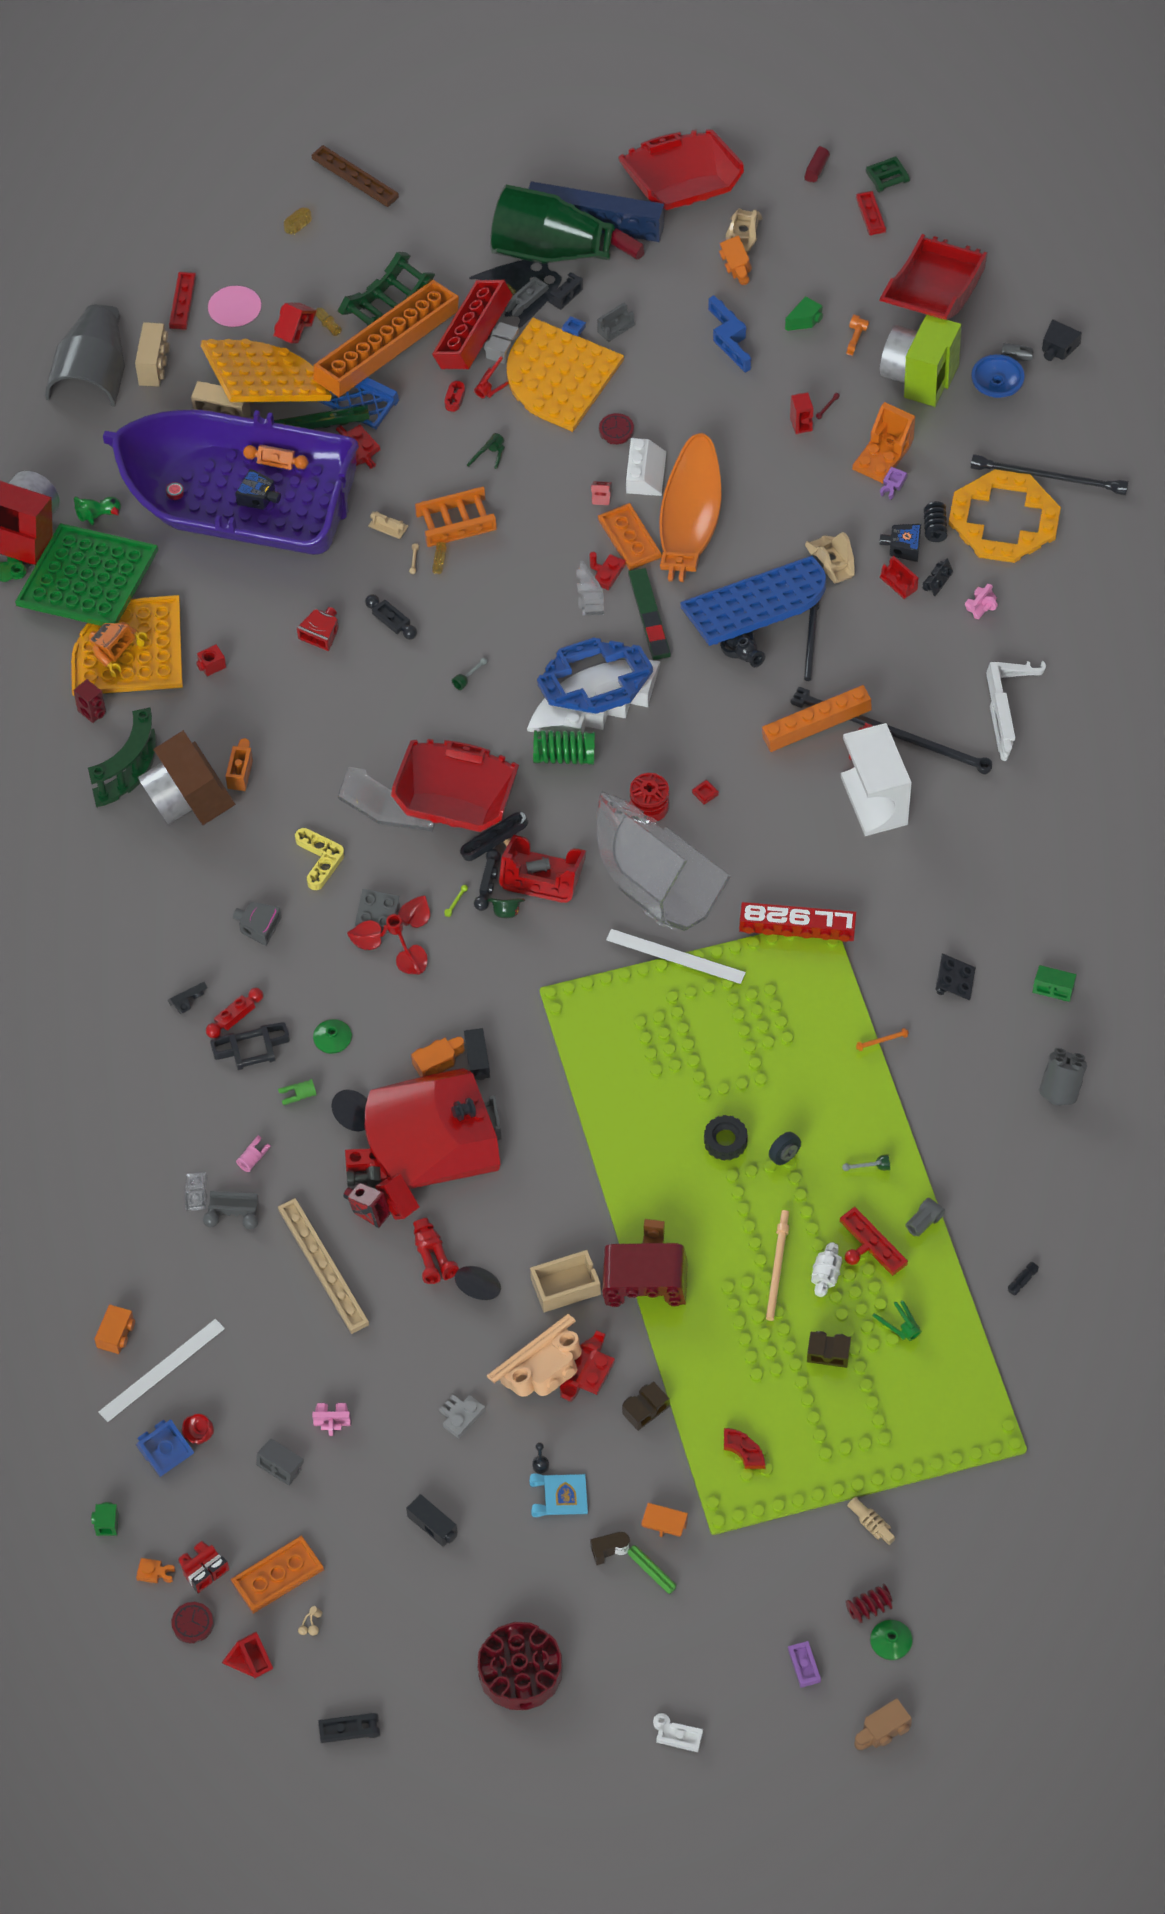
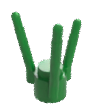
M903 1300L900 1302L903 1309L898 1302H894V1305L905 1320L901 1325L902 1331L877 1314H873L874 1318L898 1334L902 1340L907 1338L909 1341H912L922 1332Z

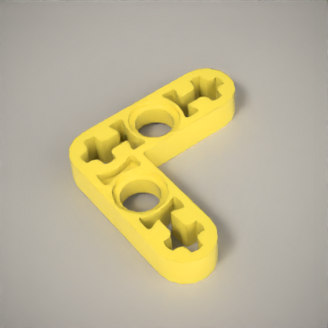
M307 828L298 829L295 833L297 845L320 856V859L307 876L308 887L312 890H319L325 885L343 860L344 849L340 844ZM322 842L325 845L323 848H316L315 844ZM323 864H329L331 866L327 870H323L320 868ZM317 878H319V882H312V880H316Z

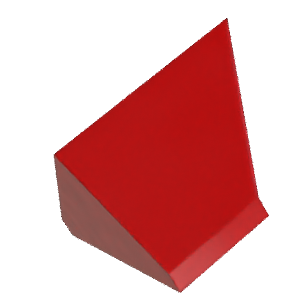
M257 1632L237 1641L222 1661V1664L254 1678L274 1669Z

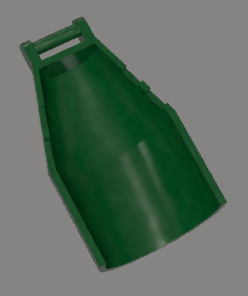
M506 184L499 195L493 215L490 249L494 254L541 264L593 257L610 260L611 254L609 250L612 231H614L615 225L604 223L585 211L582 212L575 208L573 204L560 199L561 197ZM605 230L603 251H599L601 232Z

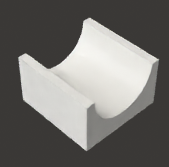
M887 723L843 734V740L855 767L842 772L841 779L864 835L868 836L908 825L911 780Z

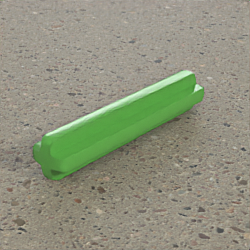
M633 1545L628 1550V1555L668 1594H671L676 1589V1584L640 1548Z

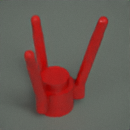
M502 356L499 357L492 368L487 369L479 384L474 388V392L478 397L484 399L487 396L490 398L494 393L509 385V382H505L491 391L492 385L488 381L502 361Z

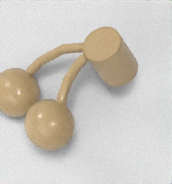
M312 1606L310 1613L305 1616L302 1626L298 1628V1633L301 1635L307 1633L312 1636L317 1635L319 1628L313 1624L312 1616L319 1618L322 1615V1611ZM310 1615L311 1626L307 1628L304 1626V1623Z

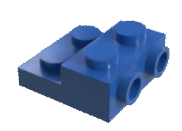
M171 1419L167 1422L162 1420L154 1426L155 1431L150 1434L146 1431L137 1438L139 1440L136 1444L137 1448L144 1458L150 1462L159 1477L194 1454V1451Z

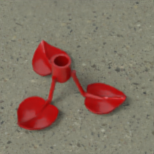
M423 895L408 901L400 908L398 915L392 914L386 919L387 925H384L383 931L377 922L372 920L364 921L347 932L349 939L361 949L373 950L381 945L380 937H383L388 930L389 933L399 936L405 950L396 957V965L399 970L407 974L423 973L428 963L426 951L419 945H413L408 949L402 936L403 925L408 926L410 924L412 927L418 928L424 926L429 921L430 910L426 896Z

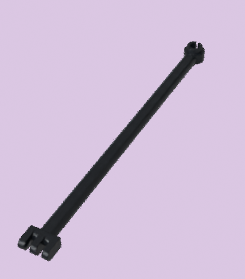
M798 687L790 703L802 708L804 704L813 706L823 701L809 696L810 690ZM863 715L850 719V721L863 726L865 723L873 726L884 724ZM887 725L893 737L977 767L981 774H988L992 769V761L989 758H976Z

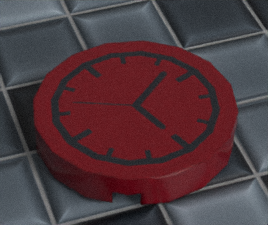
M609 414L599 424L600 437L607 440L610 444H623L634 433L633 421L624 414Z
M187 1602L179 1606L171 1619L172 1630L175 1636L182 1642L190 1644L206 1639L214 1626L213 1616L209 1608L198 1602Z

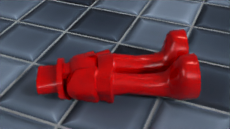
M428 1218L414 1221L415 1245L425 1265V1270L422 1272L424 1283L436 1284L441 1280L440 1273L435 1267L431 1256L433 1252L438 1261L443 1280H449L454 1277L459 1267L455 1261L447 1260L442 1246L443 1242L440 1239L441 1236L436 1232L433 1224L429 1223Z

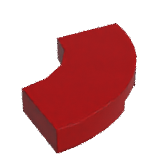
M724 1428V1450L737 1454L743 1461L745 1469H765V1459L759 1445L741 1431Z

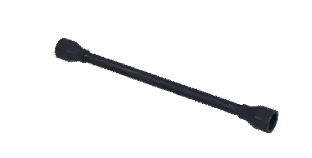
M974 454L971 461V469H1003V471L1021 472L1032 476L1037 475L1044 478H1055V480L1071 481L1084 485L1089 484L1096 487L1100 486L1121 495H1126L1128 481L1124 480L1105 482L1091 478H1080V476L1057 474V472L1039 471V469H1028V467L1012 466L999 462L994 463L993 460H988L983 456Z

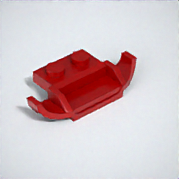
M596 1330L593 1337L580 1345L582 1353L579 1358L575 1359L577 1372L560 1385L561 1398L572 1402L580 1388L598 1395L615 1363V1358L600 1352L605 1340L604 1333Z

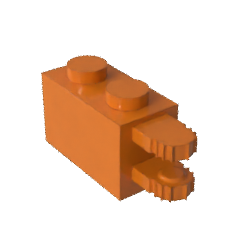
M246 738L241 739L238 746L232 747L225 776L227 789L246 791L253 763L250 741Z

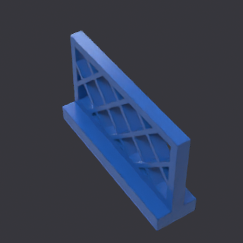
M367 377L354 386L358 388L359 392L349 395L347 391L346 396L338 398L334 394L335 399L318 402L335 410L375 403L376 410L369 411V416L378 414L375 423L369 420L361 423L377 429L392 406H396L400 400L397 391ZM363 395H373L372 400L363 402ZM360 396L361 403L351 405L350 399ZM348 400L350 406L341 407L338 402ZM385 401L388 403L386 407L378 409V402Z

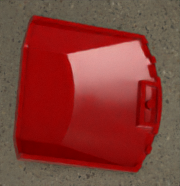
M691 130V134L681 135V132L660 136L641 143V147L636 150L632 147L627 155L621 154L618 157L622 166L644 195L652 202L664 204L665 210L691 205L697 201H706L711 197L731 192L744 173L743 162L713 130H706V133H697L696 130Z
M427 739V743H418L417 740H410L391 792V796L407 816L481 832L502 820L519 769L517 763L513 762L511 764L505 761L506 757L503 755L496 757L490 754L491 750L467 743L444 740V744L433 743V739Z
M461 1068L370 1090L365 1106L366 1136L374 1157L379 1165L382 1164L386 1169V1174L389 1177L401 1174L409 1189L499 1170L500 1156L497 1136L472 1072ZM467 1098H471L475 1105L476 1116L471 1118L469 1115H464V1119L461 1121L454 1118L451 1110L454 1102L459 1101L463 1104Z

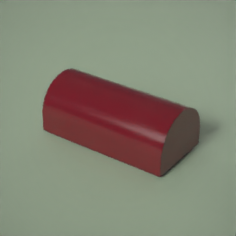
M821 146L817 148L806 169L805 181L814 183L818 180L830 157V153L826 148Z
M619 229L613 231L611 245L637 260H640L645 255L643 243Z

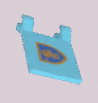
M585 1474L530 1475L529 1483L531 1487L541 1485L545 1487L546 1506L533 1504L531 1510L533 1517L588 1514Z

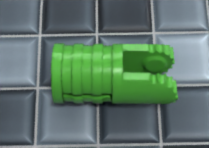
M312 1079L278 1089L279 1093L282 1094L292 1090L296 1094L294 1097L282 1100L283 1105L300 1101L307 1097L317 1096Z

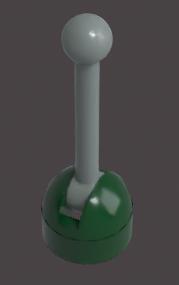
M481 658L480 663L466 675H456L452 679L454 687L458 690L465 688L468 684L467 678L479 667L486 665L487 659Z
M889 1154L879 1156L876 1162L853 1165L845 1163L842 1169L848 1171L853 1168L877 1166L878 1169L883 1171L890 1170Z

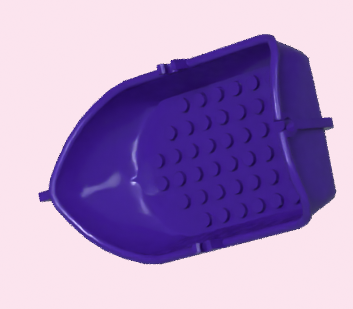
M205 410L165 411L132 421L119 428L117 432L104 431V443L113 448L120 475L130 492L141 505L168 526L175 529L318 555L323 554L330 548L339 521L347 517L349 511L347 498L356 473V451L359 447L358 442L354 438L274 423L273 413L269 412L266 419L260 417L259 410H255L254 419ZM248 445L254 446L257 450L260 445L295 451L294 457L299 455L306 456L308 466L305 469H298L293 464V468L288 470L257 464V457L247 459L243 455V450ZM250 469L274 481L275 492L281 493V499L278 504L270 501L263 510L237 505L235 493ZM173 482L182 484L184 487L183 497L178 500L169 499L166 495L168 484Z

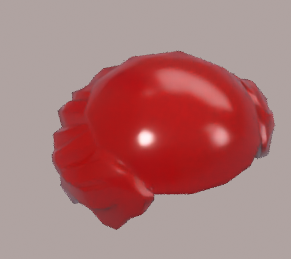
M203 1414L188 1416L183 1421V1437L192 1444L207 1442L214 1433L213 1423Z

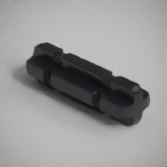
M1030 1262L1026 1269H1023L1014 1279L1015 1281L1011 1282L1008 1286V1291L1012 1295H1017L1020 1288H1023L1032 1278V1275L1034 1276L1038 1272V1265Z

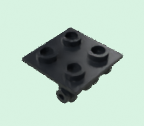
M942 953L935 988L937 994L944 995L948 991L970 1000L976 967Z

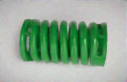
M534 730L533 763L544 761L545 764L549 762L555 764L558 761L559 764H563L565 761L566 764H570L572 761L573 764H577L579 761L581 765L584 763L594 765L595 731L592 733L585 731L583 737L582 732L578 731L576 739L575 732L570 731L568 740L567 731L562 732L561 739V732L559 730L555 732V738L554 732L549 730L546 740L545 730Z

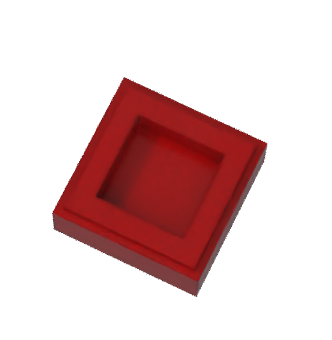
M708 780L692 789V793L704 805L719 795V791Z

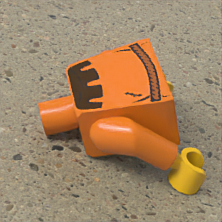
M125 622L105 623L97 632L92 631L89 635L93 646V653L105 667L108 666L110 668V675L116 678V673L113 670H118L121 673V668L119 664H113L112 661L115 662L135 638H137V645L141 647L144 646V640L147 641V634L145 632L137 633L136 629Z

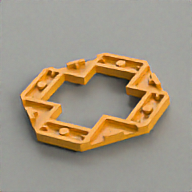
M994 469L954 492L948 524L959 533V537L967 545L974 549V553L979 558L1015 563L1027 553L1031 554L1040 549L1043 544L1051 543L1056 539L1061 507L1030 474ZM992 488L1026 492L1025 507L1042 509L1038 533L1020 530L1018 544L982 539L984 525L967 523L971 499L989 501Z

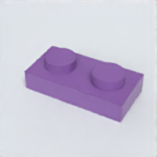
M806 1641L788 1646V1652L800 1688L820 1683L821 1678L809 1642Z

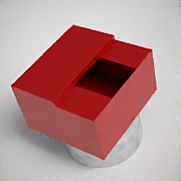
M22 471L17 473L9 483L0 481V554L35 566L53 536L52 516L60 504L56 488L44 476L32 471Z

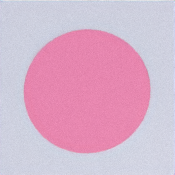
M243 286L222 288L210 298L208 303V312L211 318L217 323L229 327H238L250 323L258 316L261 310L259 296L253 290Z

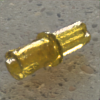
M322 307L317 308L316 317L322 322V326L327 327L333 336L339 335L342 329L334 321V317L328 315Z

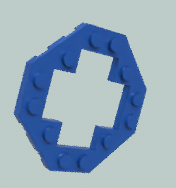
M591 638L560 648L556 653V658L554 660L551 659L545 667L544 674L539 675L537 678V684L549 705L597 714L631 703L653 673V667L641 646L633 645L628 647L624 646L622 642L610 640L609 643L601 642L599 638ZM599 653L602 654L607 663L624 657L633 671L618 676L621 688L590 698L583 688L565 693L557 680L572 674L569 663H574Z

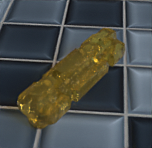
M438 542L436 544L432 567L434 574L442 573L446 552L445 542Z

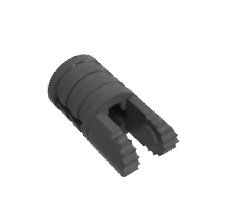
M1003 343L1001 355L1009 356L1017 361H1031L1034 349L1027 346Z

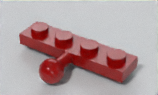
M853 1207L840 1217V1223L862 1244L856 1250L850 1249L845 1253L844 1258L849 1265L859 1263L861 1255L867 1251L892 1276L908 1265V1260L856 1207Z

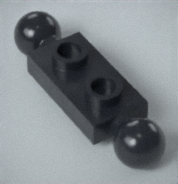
M374 594L366 597L365 604L368 608L372 609V614L393 632L399 634L403 631V636L409 640L417 636V629L410 625V619L388 601L383 600L380 603L378 596Z
M490 849L486 853L487 862L479 889L480 895L474 900V907L479 911H484L488 908L489 901L487 900L489 894H492L494 890V883L492 881L493 878H497L498 867H495V864L501 859V854L497 849Z

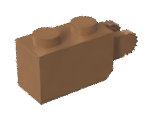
M898 1698L865 1718L864 1729L855 1737L854 1746L857 1750H865V1748L867 1749L871 1745H874L875 1748L880 1745L886 1746L892 1741L893 1737L898 1734L903 1735L910 1730L912 1718Z

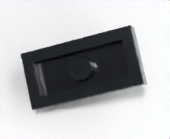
M202 982L170 998L168 1002L170 1006L174 1005L178 1012L182 1014L191 1009L188 998L193 996L194 999L203 996V991L208 987L205 982Z

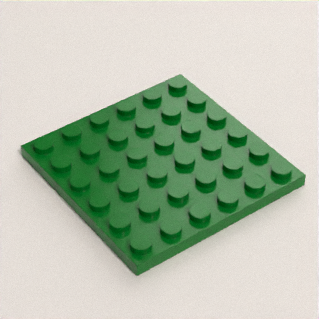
M60 523L15 601L16 606L99 626L105 623H118L155 558L158 546Z

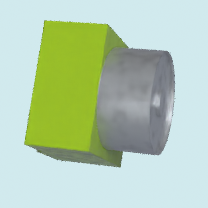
M926 314L918 331L895 325L888 336L883 350L880 375L905 383L904 398L936 407L944 388H949L959 367L961 324Z

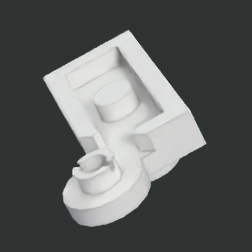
M662 1713L654 1717L653 1725L656 1730H659L656 1743L694 1752L699 1751L703 1729L677 1723L670 1724L669 1717Z

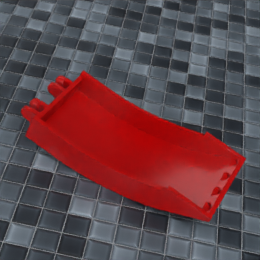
M922 234L904 266L894 278L889 280L879 301L948 320L961 310L972 294L985 269L987 252L984 251L982 254L980 253L981 249L978 248L975 251H971V247L966 245L965 249L948 244L947 239L939 242L936 236L929 239L925 238V234Z

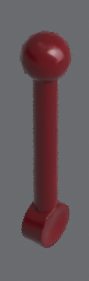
M835 393L821 412L816 413L817 419L822 418L823 413L835 400H838L840 394Z

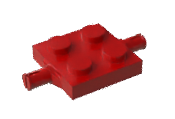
M360 424L350 431H346L342 425H339L336 431L340 435L354 438L358 442L356 466L366 463L370 469H373L376 463L371 458L381 450L380 446Z

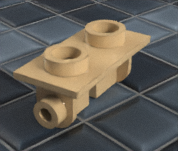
M378 511L371 513L370 518H372V521L368 525L370 528L401 539L408 528V525L404 524L403 521L388 518Z

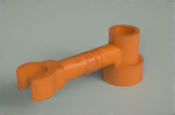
M853 314L849 328L855 329L846 352V354L851 356L854 354L862 330L867 331L870 322L861 319L860 316Z

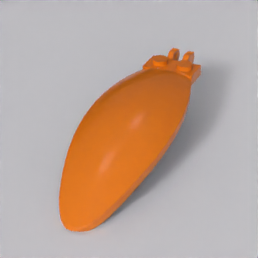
M704 433L691 436L683 446L669 476L662 499L659 527L663 554L660 569L669 570L668 580L672 582L675 571H680V582L685 581L686 571L696 572L699 556L711 540L720 515L722 488L719 463L714 444L709 436Z

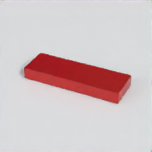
M873 191L856 194V200L869 236L885 233L886 227Z

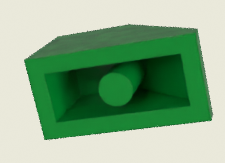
M805 296L786 317L785 330L812 328L823 318V305Z

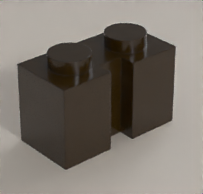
M823 1331L810 1332L807 1362L847 1368L851 1337H847L844 1334H836L835 1337H830Z
M653 1381L649 1385H644L639 1390L637 1397L630 1396L623 1402L622 1414L639 1431L669 1408V1397Z

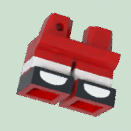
M203 1541L194 1547V1551L198 1554L192 1559L188 1553H184L178 1558L183 1575L197 1593H200L212 1584V1579L216 1581L229 1571L228 1561L216 1552L213 1545L208 1546Z

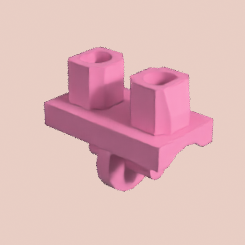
M987 584L985 588L978 587L974 593L975 600L968 599L965 602L966 610L972 612L975 619L979 620L985 611H993L998 606L996 602L997 597L992 591L993 586L991 584Z
M318 1403L315 1412H312L314 1426H321V1430H329V1436H334V1430H342V1426H351L350 1412L347 1409L346 1403L336 1404V1412H328V1404Z

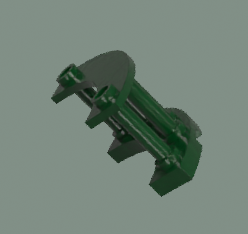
M396 252L384 270L386 274L380 280L376 279L370 284L366 292L345 296L338 312L342 315L353 313L369 326L384 315L371 305L373 301L380 298L391 308L398 305V303L384 294L390 285L395 286L407 295L406 298H408L432 281L435 274L433 272H423L422 274L408 263L411 255L407 252ZM403 269L419 280L413 290H410L397 280L398 275ZM366 309L376 317L370 318L360 310Z
M150 707L132 711V731L120 751L108 760L88 767L91 784L97 783L98 786L92 789L96 808L119 800L120 796L133 791L141 783L138 777L150 770L155 755L153 749L156 748L155 730L151 729L152 714ZM114 776L117 777L107 784L104 783L105 780H108Z

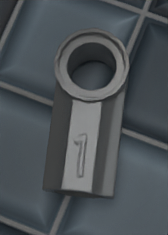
M927 1198L920 1205L918 1212L906 1223V1228L913 1236L919 1237L932 1223L935 1224L942 1218L945 1209L931 1198Z

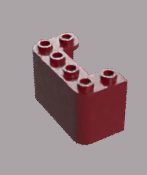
M678 1243L606 1245L604 1248L602 1286L606 1306L619 1307L625 1302V1296L629 1298L664 1296L665 1301L670 1306L686 1305L688 1261L684 1246Z

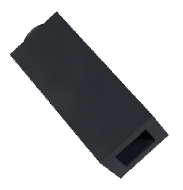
M483 1028L465 1030L464 1039L469 1071L473 1073L475 1080L490 1078Z
M421 1494L406 1508L407 1517L442 1547L447 1543H452L457 1537V1524Z

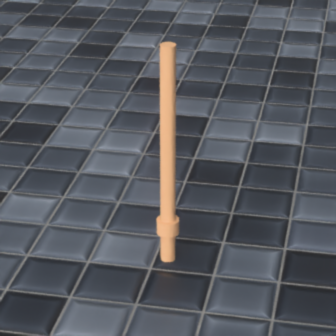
M787 1210L781 1211L780 1223L777 1225L776 1231L778 1238L766 1320L769 1321L774 1320L785 1239L789 1232V1211Z

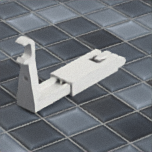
M1027 661L1026 665L990 662L986 675L991 695L990 711L998 751L1003 761L1008 760L1013 741H1015V733L1007 693H1003L1001 678L1042 675L1046 668L1044 661L1041 662L1040 668H1032L1029 661Z

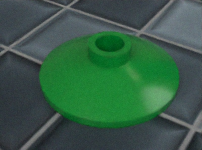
M330 1019L323 1021L315 1028L313 1040L316 1047L322 1052L335 1054L349 1046L352 1040V1033L345 1022Z
M882 1621L871 1632V1647L881 1658L887 1660L900 1659L912 1647L911 1631L900 1621ZM888 1635H895V1639H889Z

